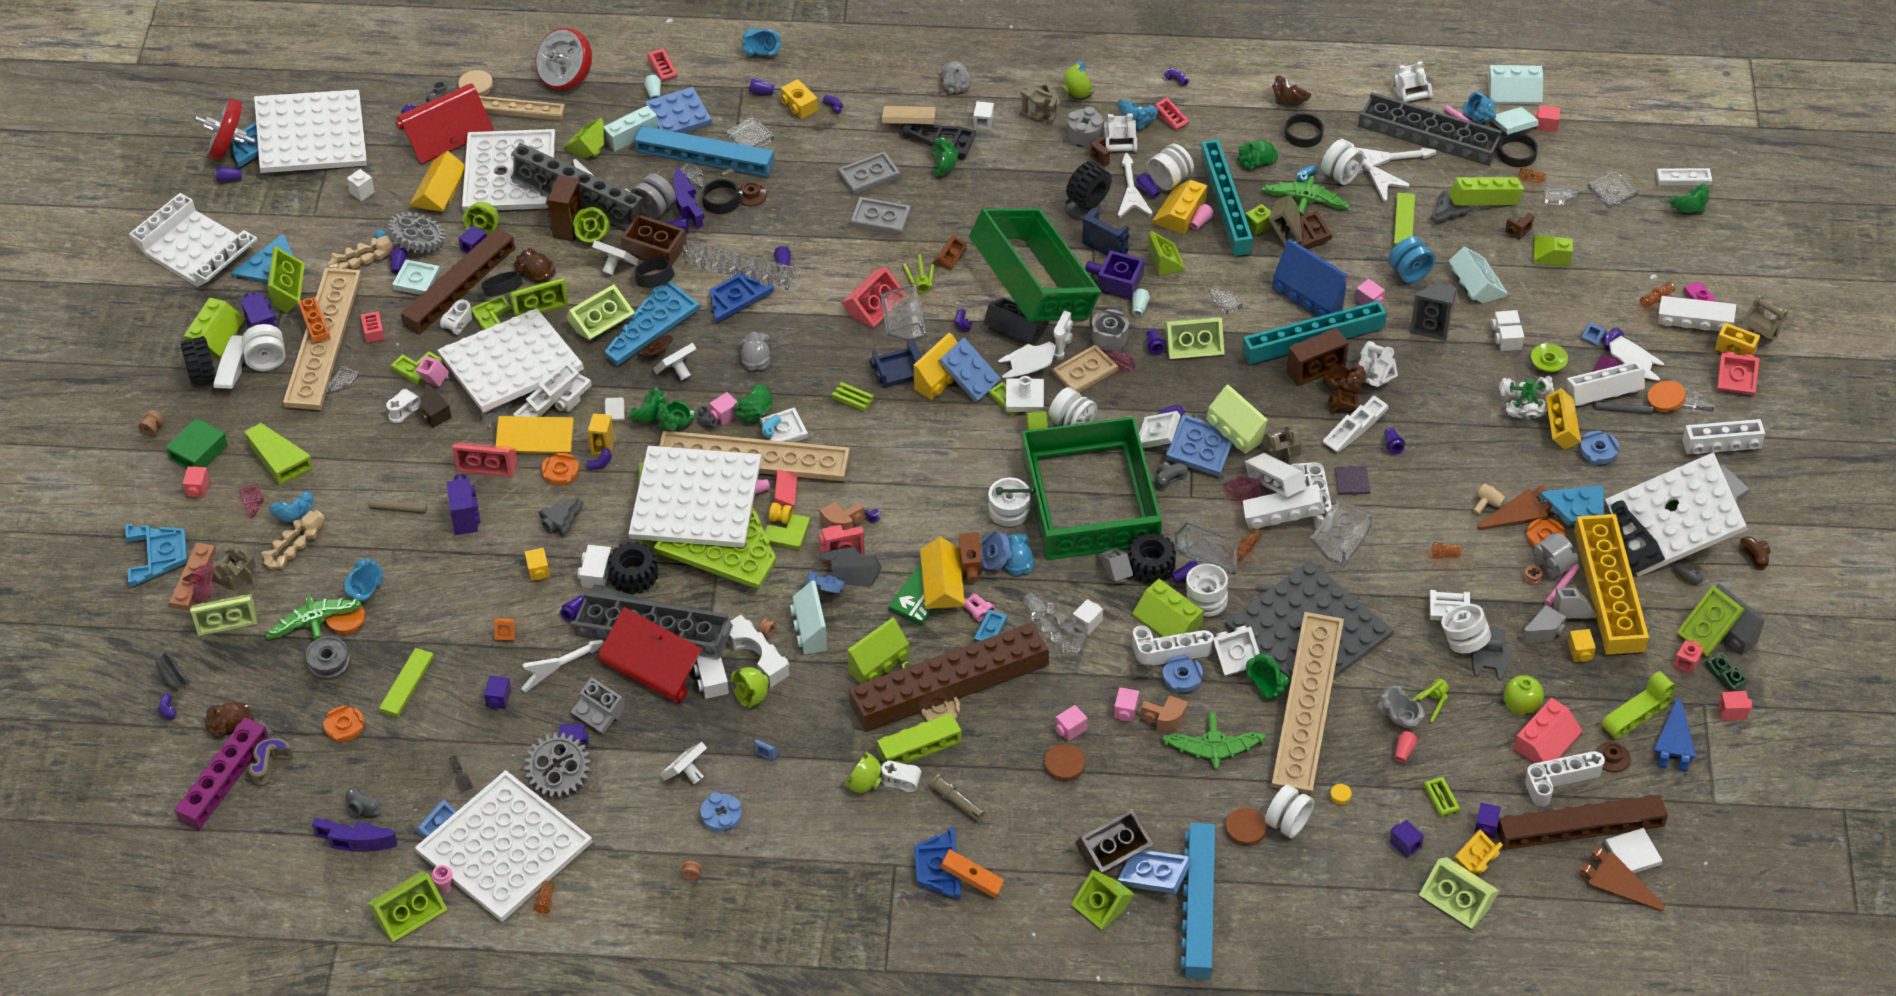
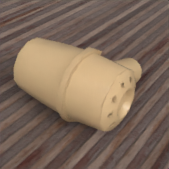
M1484 483L1477 491V496L1481 500L1473 509V512L1479 515L1487 503L1499 509L1506 497L1496 490L1495 487Z

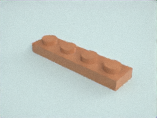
M195 544L169 602L171 608L190 610L216 549L214 545Z

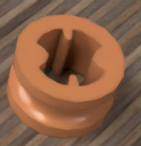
M1535 565L1528 566L1525 569L1524 580L1531 585L1539 584L1542 579V569Z
M765 618L760 624L759 632L765 634V637L770 638L775 632L776 622H770L769 618Z
M694 861L684 862L681 872L682 876L688 880L699 879L701 865Z

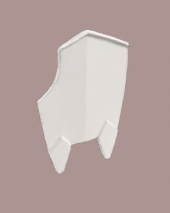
M1622 336L1610 342L1609 347L1612 356L1619 359L1623 364L1637 361L1645 370V378L1654 381L1660 380L1650 370L1652 364L1663 366L1664 363Z
M1050 341L1038 346L1027 344L1004 356L998 362H1011L1012 369L1002 376L1003 379L1022 376L1050 366L1056 345Z

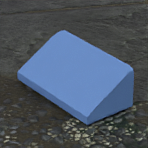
M443 799L414 832L425 839L457 811Z

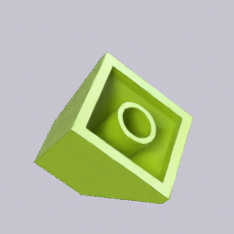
M602 118L583 126L563 148L584 159L590 156H597L601 152L600 148L604 145Z
M1534 236L1533 263L1570 267L1573 252L1572 238Z
M1092 870L1071 905L1101 930H1104L1125 911L1135 894L1119 881Z

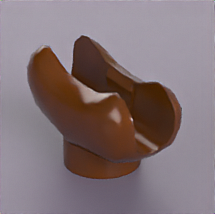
M1750 536L1741 538L1739 549L1751 558L1755 568L1758 570L1765 569L1769 562L1768 555L1771 553L1768 543L1764 540L1758 542Z

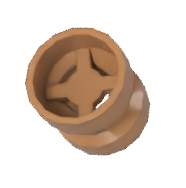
M149 410L145 414V419L141 420L138 424V428L143 434L154 436L157 432V427L163 424L164 418L160 413Z

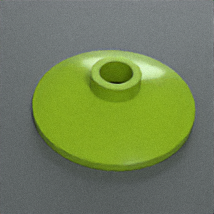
M1544 343L1532 350L1531 361L1535 367L1542 371L1557 372L1566 367L1568 354L1562 347L1556 344Z

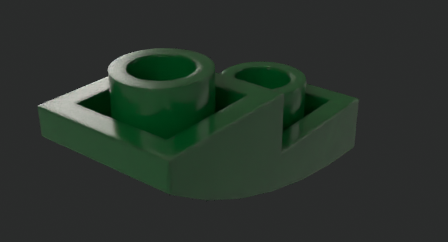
M1723 652L1704 663L1713 675L1731 691L1749 681L1738 665L1733 666Z

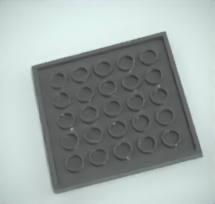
M1310 560L1225 621V627L1231 632H1235V629L1241 626L1251 627L1259 653L1271 656L1278 663L1281 673L1289 678L1290 683L1304 612L1344 619L1333 680L1393 636L1394 632L1392 628Z

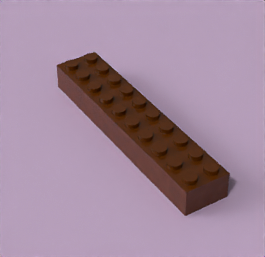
M1031 622L848 688L850 705L865 732L919 713L922 709H930L933 705L934 707L941 705L944 701H952L955 697L960 698L1048 666L1049 649Z

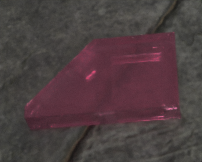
M1110 349L1105 353L1111 360L1131 371L1136 367L1133 359L1119 350L1112 351Z
M257 483L239 489V493L251 518H254L264 502Z

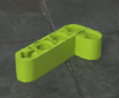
M1661 671L1656 672L1650 678L1646 690L1608 714L1602 720L1601 726L1614 739L1617 740L1666 708L1673 699L1676 685Z

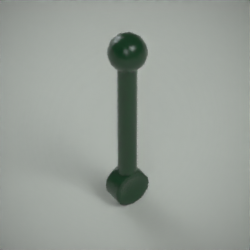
M997 487L995 491L997 495L1003 493H1029L1032 495L1035 493V488L1003 489L1002 487Z

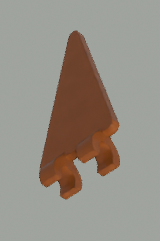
M1541 485L1533 492L1531 489L1525 490L1478 524V529L1482 530L1529 522L1540 518L1546 519L1548 515L1554 514L1551 510L1552 505L1548 501L1541 505L1539 501L1543 500H1540L1538 496L1542 491H1547L1544 485Z
M1596 846L1590 858L1601 863L1595 871L1592 866L1584 863L1580 869L1579 874L1584 878L1590 879L1589 885L1659 911H1663L1665 908L1664 904L1612 851L1606 854L1601 848Z

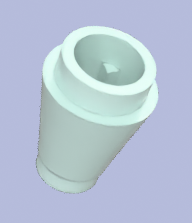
M656 75L647 76L644 85L650 100L660 97L661 80Z
M1136 289L1132 294V315L1136 317L1143 316L1150 300L1148 291Z

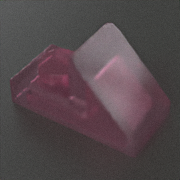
M1237 476L1224 486L1227 492L1238 494L1243 505L1244 500L1258 497L1261 480Z
M212 561L182 578L184 581L195 584L193 588V602L201 604L211 598L214 565Z

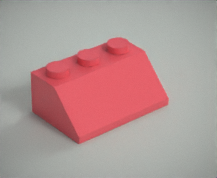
M885 266L874 270L841 303L851 317L873 328L907 294Z
M461 442L453 444L452 449L457 472L513 477L517 464L516 448Z
M1551 697L1518 733L1514 750L1534 763L1559 759L1582 734L1583 730L1569 708Z

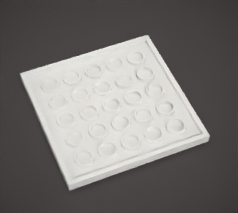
M359 90L254 96L260 173L367 166Z
M537 308L437 350L439 357L443 359V362L482 412L540 388L539 383L567 360L578 372L584 370L583 363Z
M648 446L631 520L629 539L745 548L761 465V454Z
M505 770L415 847V851L434 868L439 865L449 867L453 873L452 882L498 920L503 922L593 841L592 837Z

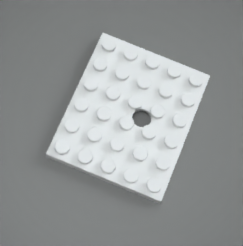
M555 129L468 132L462 202L463 211H466L470 205L476 202L490 203L496 210L549 208L546 204V194L511 179L513 174V156H511V153L519 143H522L554 158ZM498 168H505L507 171L503 175L495 174Z
M1714 452L1605 499L1611 514H1613L1611 510L1613 503L1620 500L1625 501L1628 510L1654 537L1665 557V560L1637 572L1638 577L1748 530ZM1669 501H1678L1679 504L1675 511L1670 512L1668 509H1665ZM1632 522L1623 526L1624 535L1637 530ZM1638 537L1628 543L1629 551L1633 552L1646 546V543L1642 538Z

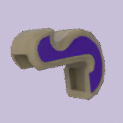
M280 738L265 739L256 745L253 750L256 764L250 763L248 769L252 782L262 786L270 781L273 759H293L288 742Z

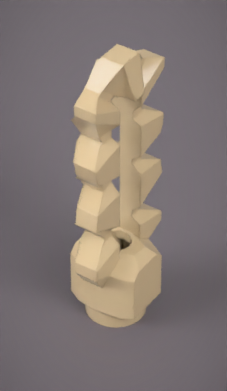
M387 235L378 239L372 238L370 246L359 243L357 244V250H353L350 247L345 248L344 255L331 253L332 259L328 261V265L330 268L355 269L362 263L370 264L374 258L381 260L384 257L390 256L393 248L398 247V244H394L395 240H390V237ZM376 248H377V250H374L373 253H370V252H369V253H366V254L361 255L359 258H356V257H358L361 253H364V252H367V251H373V249H376ZM353 256L355 257V258H353V259L348 260V262H346V263H345V262L339 263L340 261H346L347 258H350V257H353Z
M315 509L313 512L309 511L302 519L295 520L293 524L296 530H285L282 533L283 541H273L274 549L261 553L264 558L265 567L269 570H282L286 566L287 560L295 558L297 550H302L306 547L307 539L310 540L317 537V532L324 526L323 523L326 521L324 515ZM303 529L304 535L300 536L293 543V546H290L284 552V555L279 556L277 558V561H275L273 557L277 556L279 554V551L283 547H286L288 543L296 535H299L300 531Z

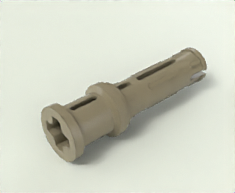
M940 773L933 777L929 784L931 790H936L940 793L944 800L953 802L976 822L983 818L981 814L985 815V811L957 791L955 784H950Z

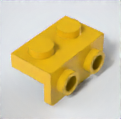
M1480 829L1458 851L1453 860L1469 872L1480 875L1487 869L1488 865L1486 863L1489 860L1493 861L1500 854L1498 850L1503 844L1501 842L1494 844Z

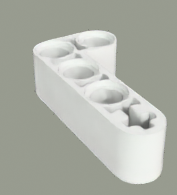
M1319 463L1292 464L1291 466L1304 472L1306 486L1319 485L1325 513L1312 516L1313 523L1317 531H1329L1332 524L1333 511L1323 466Z
M1137 626L1133 630L1132 648L1137 662L1141 666L1149 667L1167 664V661L1175 656H1188L1189 659L1210 656L1213 652L1214 635L1210 631L1202 630L1153 639L1148 627Z
M1594 751L1530 765L1527 770L1525 785L1533 803L1539 807L1548 806L1551 801L1553 787L1599 777L1605 761L1604 756Z

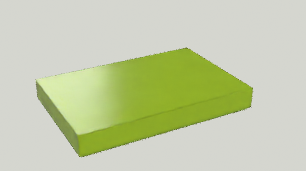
M1712 585L1676 633L1688 642H1698L1704 648L1703 654L1709 657L1745 609L1716 586Z

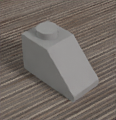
M1114 548L1098 554L1109 579L1120 583L1127 581L1128 577L1133 576L1126 552Z
M1546 605L1524 629L1522 642L1553 641L1558 635L1561 636L1566 629V616Z

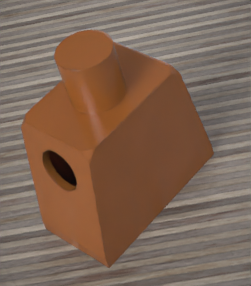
M979 533L959 534L962 576H967L968 582H977L979 575L982 573Z

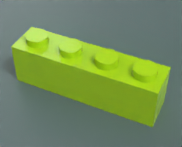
M1456 177L1448 194L1454 205H1517L1524 188L1518 177Z
M952 713L877 740V752L883 763L894 761L906 764L962 743V731Z

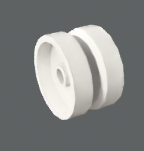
M1337 140L1324 155L1321 171L1327 176L1333 177L1340 184L1346 185L1357 176L1362 168L1365 157L1364 152L1356 147H1352L1345 140Z
M267 324L255 325L243 334L244 358L250 368L259 371L273 370L284 362L286 357L282 332L277 327Z
M1011 477L1002 478L994 482L988 493L990 518L995 523L1006 527H1014L1024 523L1029 518L1031 511V494L1003 493L997 495L995 489L997 487H1002L1003 489H1028V485L1020 479Z
M1475 604L1456 606L1449 610L1441 621L1450 648L1458 653H1471L1481 649L1490 641L1492 635L1483 609Z
M1285 785L1271 802L1265 816V823L1274 829L1280 828L1282 834L1289 838H1294L1308 821L1315 801L1306 794L1299 795L1298 789L1293 786Z

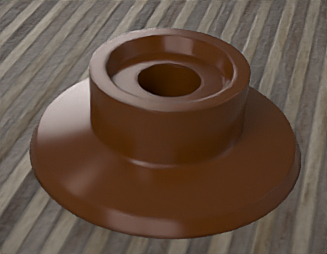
M746 182L738 189L741 196L740 204L744 206H758L767 198V191L756 182Z
M1603 743L1595 750L1604 756L1603 770L1607 772L1618 773L1624 771L1630 765V754L1619 743Z

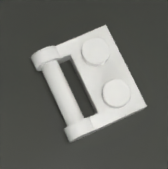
M1064 311L1054 329L1056 347L1053 357L1056 360L1064 358V349L1067 344L1071 343L1073 337L1071 333L1073 326L1071 312Z
M1430 590V620L1442 621L1443 616L1452 608L1462 604H1470V592H1463L1462 594Z

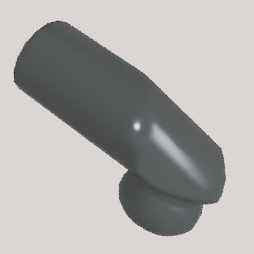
M706 406L698 408V418L701 425H717V418L710 416V411L707 410Z

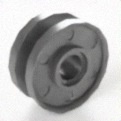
M325 636L318 638L310 644L306 651L310 672L318 679L333 680L339 678L346 673L350 666L351 660L346 644L337 637Z

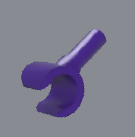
M864 509L870 523L880 519L878 509L872 511Z

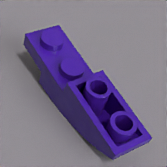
M676 168L674 191L679 214L683 219L690 218L697 229L703 227L705 216L702 209L697 207L694 195L696 194V189L693 184L689 183L687 174L683 173L680 168Z
M315 818L312 823L315 836L328 839L330 847L339 850L356 852L378 851L396 847L398 844L394 831L389 828L376 827L370 823L357 821L354 828L347 824L333 823L328 819Z

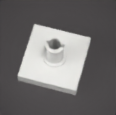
M594 240L592 247L608 256L602 270L603 272L613 275L618 260L637 265L639 259L628 252Z
M691 343L663 359L653 368L656 375L673 367L681 381L689 377L691 373L686 368L683 360L696 350L695 345Z
M1022 376L1020 379L1006 378V412L1044 411V379H1031L1028 376Z
M703 742L692 746L659 775L665 781L683 770L693 784L697 783L704 775L700 773L692 762L707 747Z

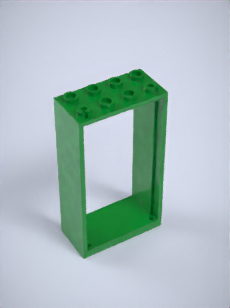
M982 208L969 238L1028 321H1059L1064 311L1071 312V320H1088L1101 294V290L1040 208ZM1025 239L1060 288H1042L1008 240Z

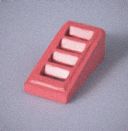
M664 48L648 53L647 60L661 81L677 77L678 74Z
M1168 97L1154 105L1158 109L1156 116L1174 130H1178L1189 123V120Z
M379 311L362 314L361 319L366 343L385 340Z

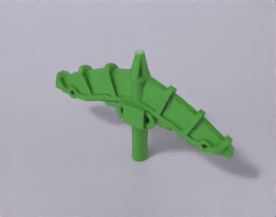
M1310 176L1307 182H1278V184L1270 186L1266 184L1261 189V192L1271 196H1287L1291 194L1292 197L1299 201L1300 217L1303 216L1306 205L1313 204L1314 202H1322L1335 209L1348 210L1349 202L1343 201L1338 197L1337 193L1333 194L1326 190V187L1314 184V176Z
M307 595L306 605L298 610L294 609L293 613L284 620L280 619V623L272 630L269 629L267 631L266 637L268 640L281 638L296 627L299 628L305 625V627L312 628L314 640L322 638L319 625H322L326 617H330L333 614L351 613L357 608L362 607L359 599L352 601L345 600L344 598H339V600H328L326 598L323 601L314 602L312 597Z
M1214 712L1208 714L1209 732L1204 734L1203 737H1190L1176 733L1173 735H1163L1164 745L1168 746L1170 744L1179 749L1180 753H1190L1197 756V759H1200V757L1211 759L1215 770L1219 769L1220 759L1229 756L1235 758V755L1240 752H1249L1251 747L1258 743L1263 744L1265 739V733L1254 732L1244 733L1236 737L1225 736V734L1217 731V718Z

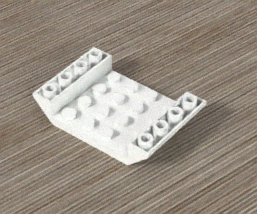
M182 193L175 196L129 233L130 238L146 257L196 287L208 282L257 241V237L245 230L237 235L196 211L193 200Z

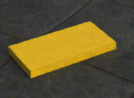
M498 416L496 446L516 448V454L567 453L571 455L574 418Z

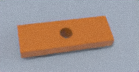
M316 297L298 301L312 342L316 343L330 339V333Z
M951 849L946 853L940 868L993 898L997 896L1004 882V879Z

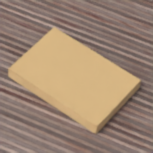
M884 106L882 123L934 124L936 107Z
M1095 344L1053 368L1052 374L1065 387H1070L1080 393L1117 372L1118 365Z

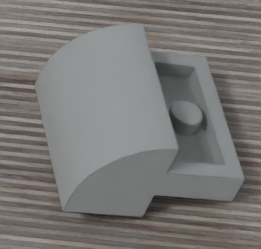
M591 677L580 692L582 697L571 713L604 734L614 719L619 720L624 710L625 701L622 696Z

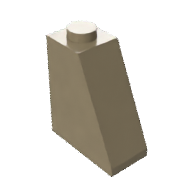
M1290 194L1275 201L1269 217V221L1285 246L1289 239L1296 243L1302 241L1299 207Z

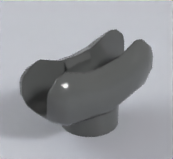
M438 81L433 84V90L427 94L426 101H432L458 88L454 84Z
M1168 462L1162 463L1157 469L1158 474L1155 478L1156 488L1158 490H1165L1171 483L1185 479L1187 477V466L1182 463L1170 465Z
M165 652L156 658V667L171 688L178 690V684L187 683L186 675L170 653Z
M351 787L347 790V809L351 815L358 817L363 814L374 817L380 814L381 811L378 807L381 806V802L378 799L365 795L356 787Z

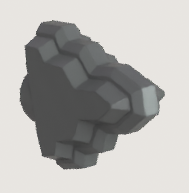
M1447 189L1439 195V200L1436 204L1437 208L1433 211L1431 220L1438 223L1448 218L1465 215L1471 211V207L1469 205H1454Z
M575 498L568 500L563 505L556 504L550 508L545 507L538 511L542 518L541 524L548 533L555 531L560 535H564L571 529L570 525L574 522V516L580 512L583 501Z

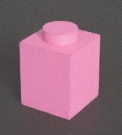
M1368 279L1356 288L1355 301L1364 305L1380 300L1383 305L1385 290Z
M424 356L415 370L426 383L440 387L449 373L438 359Z
M726 392L710 402V416L717 418L720 425H725L737 417L735 414L736 410L734 409V404L737 401Z
M1119 687L1114 708L1115 719L1134 722L1139 702V691Z
M1074 705L1056 716L1055 730L1059 736H1063L1069 742L1087 730L1088 718Z

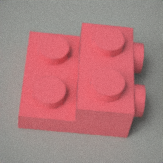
M1733 352L1721 353L1717 390L1755 395L1759 358L1749 354L1741 356Z
M841 525L823 528L822 534H819L820 554L832 550L855 547L859 553L865 555L862 527L842 530ZM825 559L827 565L831 564V560Z

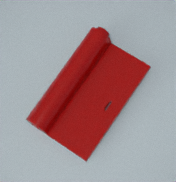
M472 83L402 113L395 120L398 130L406 132L420 164L442 155L447 150L451 151L466 144L468 132L494 131L478 92Z
M623 607L598 654V661L669 700L679 703L687 697L688 691L684 682L702 648Z

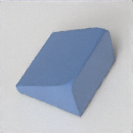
M1589 322L1581 339L1598 346L1607 331Z
M755 740L756 754L774 761L780 750L762 741Z

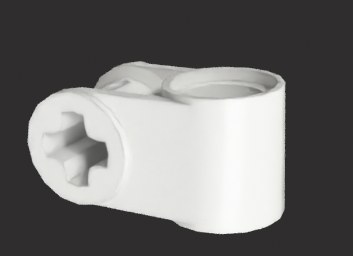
M464 299L455 302L451 309L441 318L440 327L450 329L456 335L460 334L473 318L470 303Z
M407 389L401 390L399 394L386 404L390 412L389 420L392 423L404 421L405 418L419 409L421 397Z
M887 761L882 765L881 782L886 787L906 792H915L922 772L919 767Z

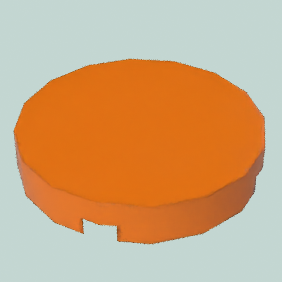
M1661 381L1653 385L1648 392V402L1658 412L1667 413L1669 410H1678L1686 401L1684 387L1675 381Z
M556 453L554 456L544 460L541 471L544 480L549 484L563 486L576 480L580 467L573 455Z
M1540 518L1530 523L1526 538L1528 543L1534 548L1537 543L1552 533L1566 535L1564 527L1559 522L1549 518L1547 520Z
M362 606L351 613L333 614L330 617H326L327 626L331 631L333 630L339 635L355 633L365 623V611Z
M348 706L336 707L329 711L323 722L326 735L336 742H347L355 739L361 734L365 725L362 713L357 708H349Z

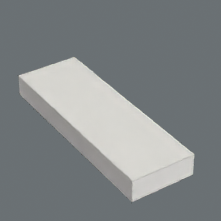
M1710 168L1656 170L1658 186L1712 184Z

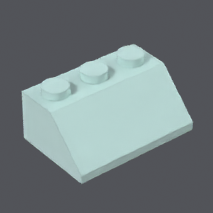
M1490 65L1488 75L1489 97L1494 100L1495 104L1542 105V66Z
M645 106L603 126L605 143L614 152L634 143V139L641 126L658 129L657 115L648 106Z
M1464 246L1449 260L1452 265L1451 270L1459 276L1460 284L1468 290L1467 294L1473 301L1477 300L1481 303H1486L1508 295L1483 256Z
M811 581L793 596V605H790L791 616L796 618V620H793L794 630L799 632L797 636L798 647H802L804 655L827 651L825 621L816 582Z

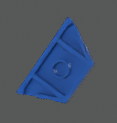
M739 273L711 288L710 297L715 322L718 323L773 293L774 286L771 284L768 286L762 285L759 280L748 278Z
M950 827L948 832L940 836L935 835L929 838L928 841L914 846L917 886L955 899H961L959 878L940 868L949 849L957 853L954 827Z

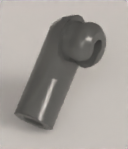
M1681 563L1676 564L1674 571L1691 584L1698 585L1703 581V575L1700 572L1695 573Z

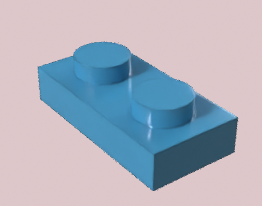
M989 609L974 637V643L1000 634L1007 622V615Z

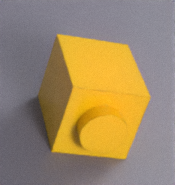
M544 548L525 551L530 580L535 581L549 578L550 574Z
M1590 629L1570 631L1568 646L1573 662L1593 660L1596 647Z

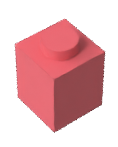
M1539 105L1538 112L1534 113V117L1538 119L1539 124L1536 126V130L1557 132L1560 108Z
M187 467L182 483L186 496L205 497L210 482L207 468Z
M1746 691L1722 692L1719 701L1722 720L1747 719L1749 711H1752V701L1748 699Z

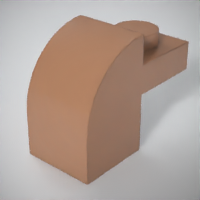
M836 502L819 510L820 523L825 528L841 525L842 530H848L865 519L864 506L860 502L845 511Z
M1170 695L1164 707L1144 701L1141 706V719L1148 723L1157 724V732L1168 733L1175 731L1182 725L1187 716L1188 702Z

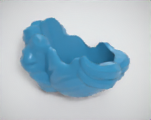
M753 27L746 30L745 34H743V40L741 41L742 49L748 57H752L755 54L772 56L781 49V36L773 29L756 30Z
M1473 92L1468 97V102L1463 106L1464 114L1472 119L1474 123L1481 124L1483 121L1496 118L1494 100L1492 98L1488 99L1481 92Z
M1123 99L1118 101L1121 116H1127V114L1132 113V121L1136 120V128L1138 130H1142L1147 124L1152 123L1158 114V109L1153 105L1143 108L1141 106L1137 107L1135 103Z
M305 491L290 505L279 501L277 504L270 505L269 510L272 515H275L281 521L294 522L295 520L302 519L311 511L314 498L311 492Z
M1025 534L1009 535L1007 538L1010 550L1012 551V557L1005 563L1006 570L1013 576L1030 573L1034 568V558L1027 544L1029 537Z
M366 558L364 561H356L354 570L348 575L343 584L345 595L351 597L352 600L359 599L360 602L370 599L376 587L382 584L381 580L384 579L382 568L369 558Z

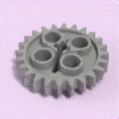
M401 212V216L395 214V217L392 216L388 220L386 228L387 236H390V240H395L394 244H401L400 248L407 247V251L413 249L415 253L417 250H420L421 253L424 250L430 253L431 250L436 251V248L440 249L444 242L445 233L444 229H441L442 225H436L437 221H431V217L424 218V214L418 216L417 213L412 215L410 212H408V215Z
M554 732L551 739L546 734V741L539 738L540 745L532 744L534 752L528 751L527 753L531 758L525 759L529 766L524 767V769L530 772L526 775V778L532 779L530 781L531 787L537 785L535 787L536 792L538 793L542 790L544 797L549 792L551 799L555 797V794H558L559 798L562 799L563 793L570 797L571 790L578 793L576 787H584L582 780H588L585 773H591V769L586 767L592 764L591 760L586 759L590 756L589 752H584L586 746H579L581 741L579 739L574 741L573 735L566 739L565 733H562L561 737L558 738L556 732ZM559 748L566 749L565 753L560 756L556 755V751ZM542 760L549 761L546 767H539V763ZM559 763L561 768L558 769L555 767V764ZM576 764L577 768L575 771L570 772L567 771L568 766ZM553 776H560V780L557 783H550Z

